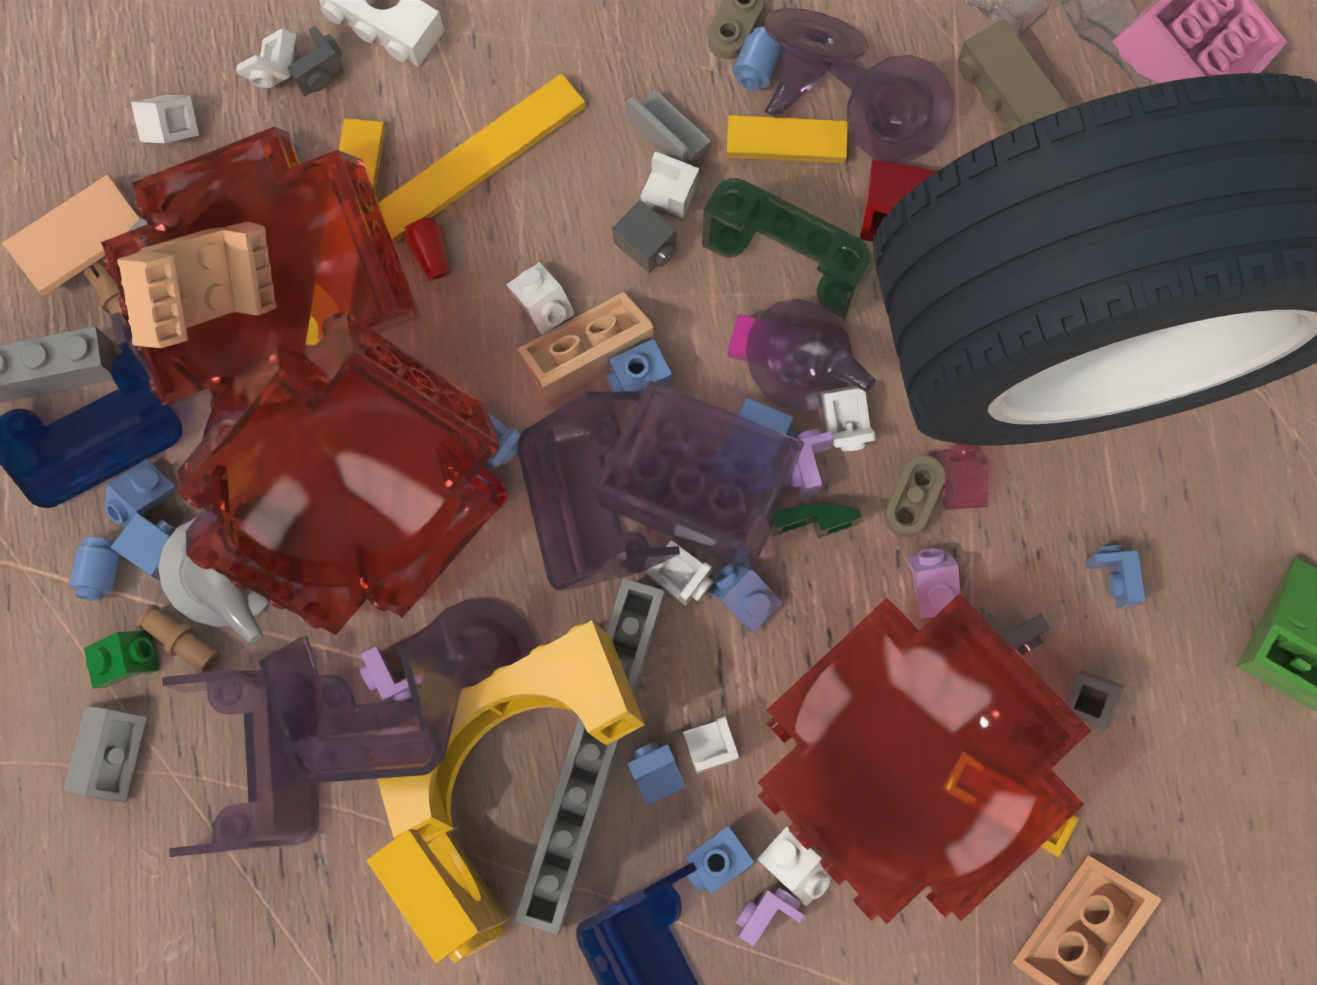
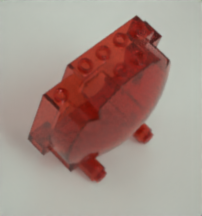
M271 127L132 182L137 195L134 197L135 207L139 215L147 221V224L101 242L105 252L103 256L104 266L109 275L116 281L121 294L118 298L120 308L129 319L127 305H125L124 288L121 284L120 266H118L117 259L140 252L141 248L207 229L222 228L243 222L265 226L277 308L258 316L234 311L186 328L188 340L171 346L154 348L135 345L138 354L146 360L151 374L149 377L151 390L161 400L162 405L180 404L211 393L213 397L210 401L212 412L216 419L222 422L224 429L239 427L296 405L321 400L344 387L378 375L373 363L369 338L420 318L363 160L337 149L301 164L289 133L277 127ZM310 315L318 324L319 345H306Z
M346 312L334 313L327 317L322 327L324 338L305 355L285 347L281 349L276 348L274 352L256 361L239 374L215 403L209 415L202 441L178 470V493L191 506L203 509L185 531L186 555L197 566L203 569L211 568L228 577L236 587L243 590L250 589L265 597L272 606L281 610L286 608L301 616L311 627L316 629L323 628L334 635H337L367 599L377 609L384 612L389 610L403 618L501 507L493 484L477 475V472L500 447L486 405Z
M960 593L949 601L920 630L887 597L766 710L772 716L766 723L784 744L791 738L796 745L757 782L763 788L757 796L775 816L782 810L793 821L788 827L792 835L807 851L813 845L816 846L824 855L819 861L823 869L839 886L847 880L858 893L853 899L854 903L871 921L879 916L888 924L927 886L932 891L926 898L944 918L952 912L962 921L1084 805L1051 768L1092 730ZM953 777L950 790H948L946 787L948 786L951 778Z

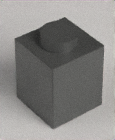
M641 200L612 228L614 244L648 273L657 265L662 267L667 264L677 250L675 247L676 230Z
M1081 670L1076 673L1062 714L1106 730L1111 725L1125 685Z

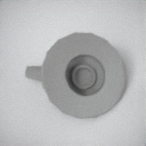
M223 513L200 515L178 526L164 543L158 565L162 589L174 608L195 622L214 627L231 626L248 644L256 642L263 633L254 617L260 614L273 598L279 578L276 552L264 533L244 519Z

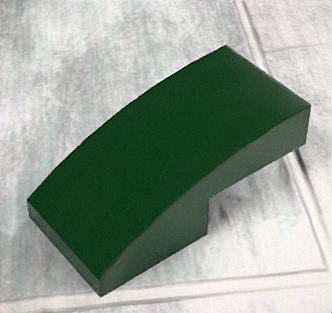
M812 504L771 512L768 524L773 537L813 524L819 539L857 526L862 516L859 509L852 507Z

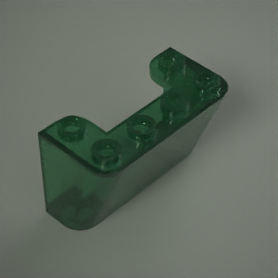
M729 178L722 181L715 188L703 209L702 247L719 256L726 258L736 257L747 249L757 231L818 262L817 271L823 273V276L817 287V300L824 309L845 320L874 268L875 257L871 248L858 237L745 180Z

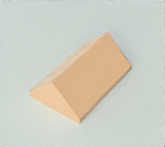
M105 175L2 244L39 293L45 296L109 254L108 249L138 222L140 217L112 176Z
M622 292L519 347L517 350L548 404L609 371L610 358L653 339L654 328L646 315Z
M1088 855L1012 963L1039 985H1102L1156 909L1161 899Z

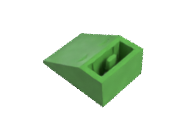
M1294 557L1236 667L1313 711L1317 710V568Z

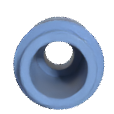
M757 27L753 30V33L747 35L733 68V74L737 78L738 83L744 88L758 90L759 88L769 86L783 53L781 46L783 40L777 32L769 28Z
M98 537L83 538L82 546H78L76 549L68 585L69 588L76 590L75 597L89 601H102L103 595H112L120 560V554L110 548L114 541Z

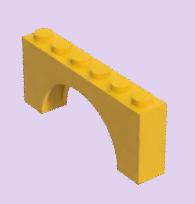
M592 620L588 623L576 625L561 638L550 644L534 648L523 659L512 665L498 668L487 679L474 686L460 689L451 699L438 706L424 709L419 713L418 717L402 726L386 730L382 737L369 743L367 746L393 837L396 839L406 830L413 829L417 830L425 843L454 828L451 817V796L456 776L463 761L479 739L494 726L515 714L546 707L575 712L583 722L587 733L606 746L644 726V720L610 635Z
M408 829L366 860L436 964L447 958H450L453 964L462 961L483 948L485 949L506 933L501 925L510 919L451 832H446L429 844H426L417 830Z

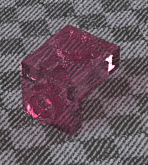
M956 443L950 445V449L939 450V460L943 464L945 473L943 505L946 510L988 507V458L982 450L974 445Z

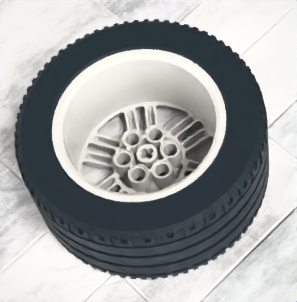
M1273 73L1210 75L1135 88L1058 111L1000 135L962 155L932 174L895 204L896 206L881 221V225L877 228V234L874 236L873 248L876 271L886 312L889 315L890 328L896 353L899 357L907 398L909 399V407L918 430L927 437L944 442L974 446H1002L1045 442L1127 427L1195 409L1250 391L1317 363V82L1310 78L1303 79L1301 76Z

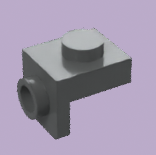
M315 25L308 30L317 48L287 67L296 86L304 97L312 92L324 89L332 79L344 72L338 60V57L342 55L338 44L330 34L323 36Z
M990 613L976 622L979 628L976 635L980 644L987 653L991 654L994 652L998 659L1015 649L1019 651L1021 656L1042 644L1043 641L1039 635L1050 629L1041 613L1006 635L1003 634Z

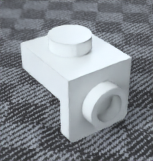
M282 28L264 38L260 56L254 55L238 64L236 74L249 79L252 85L260 88H271L290 78V72L287 67L296 61L297 53L294 47L297 34Z
M540 262L506 284L511 295L529 314L535 327L542 335L574 315V310L562 286Z
M862 384L821 391L827 432H833L834 441L832 444L834 447H841L842 451H855L865 448V442L876 440L875 431L870 427L865 387Z
M672 540L645 573L646 577L684 606L692 598L699 602L713 583L708 578L711 574L712 566L706 562L702 564Z
M788 827L757 858L805 906L813 899H817L825 893L829 887L830 880L835 875L827 863Z

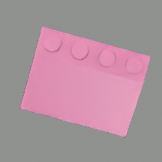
M1155 0L1112 41L1125 62L1131 64L1137 73L1157 83L1210 75L1261 73L1288 43L1254 0Z

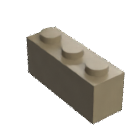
M1004 18L964 41L958 58L960 71L968 81H973L981 92V99L985 107L990 112L996 113L1003 123L1005 133L1069 108Z

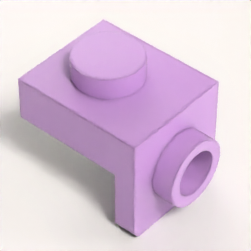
M820 429L808 430L796 436L797 440L791 443L788 451L791 463L787 464V473L791 486L793 488L799 487L802 498L818 494L822 487L813 453L831 448L834 441L832 431L821 434Z
M928 548L921 550L918 555L907 557L908 567L913 573L916 609L921 619L963 612L958 564L948 551H943L939 548Z
M376 646L360 654L365 666L359 669L370 691L377 689L382 700L389 705L396 702L397 706H402L415 700L421 695L419 689L427 685L420 673H416L398 683L384 653Z
M778 888L775 894L765 889L757 904L749 900L735 922L741 926L737 933L738 937L754 947L777 909L801 924L805 918V915L797 911L801 902L781 888Z

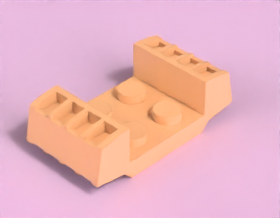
M243 222L222 228L207 229L141 248L140 252L117 259L122 277L121 284L124 288L126 299L125 305H127L129 315L128 322L131 326L133 337L132 344L163 348L187 341L186 328L234 311L258 316L277 308L265 226Z

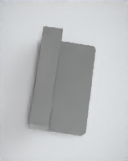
M656 89L641 102L633 96L626 101L627 122L660 153L693 165L711 148V140Z
M86 706L83 711L65 780L64 791L86 797L126 803L147 717Z

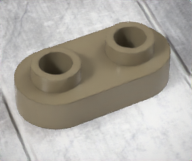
M738 0L722 1L708 31V46L715 56L722 59H733L739 56L747 35L753 33L762 16L764 0H749L750 3L741 4ZM724 31H732L734 35L731 37H725L721 33Z
M925 455L916 456L905 465L884 514L885 523L892 533L901 537H911L918 534L926 525L945 481L944 469L935 458ZM919 473L926 475L929 480L928 485H918L915 482L914 476ZM902 510L909 511L913 518L912 522L903 523L900 521L898 512Z

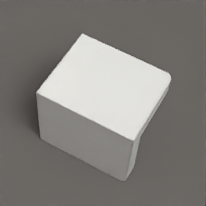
M162 95L131 102L141 142L165 144L199 136L190 95Z
M654 152L651 159L652 172L640 196L641 201L646 205L684 219L699 185V168Z
M725 716L717 718L715 722L683 732L696 774L738 761L739 756Z

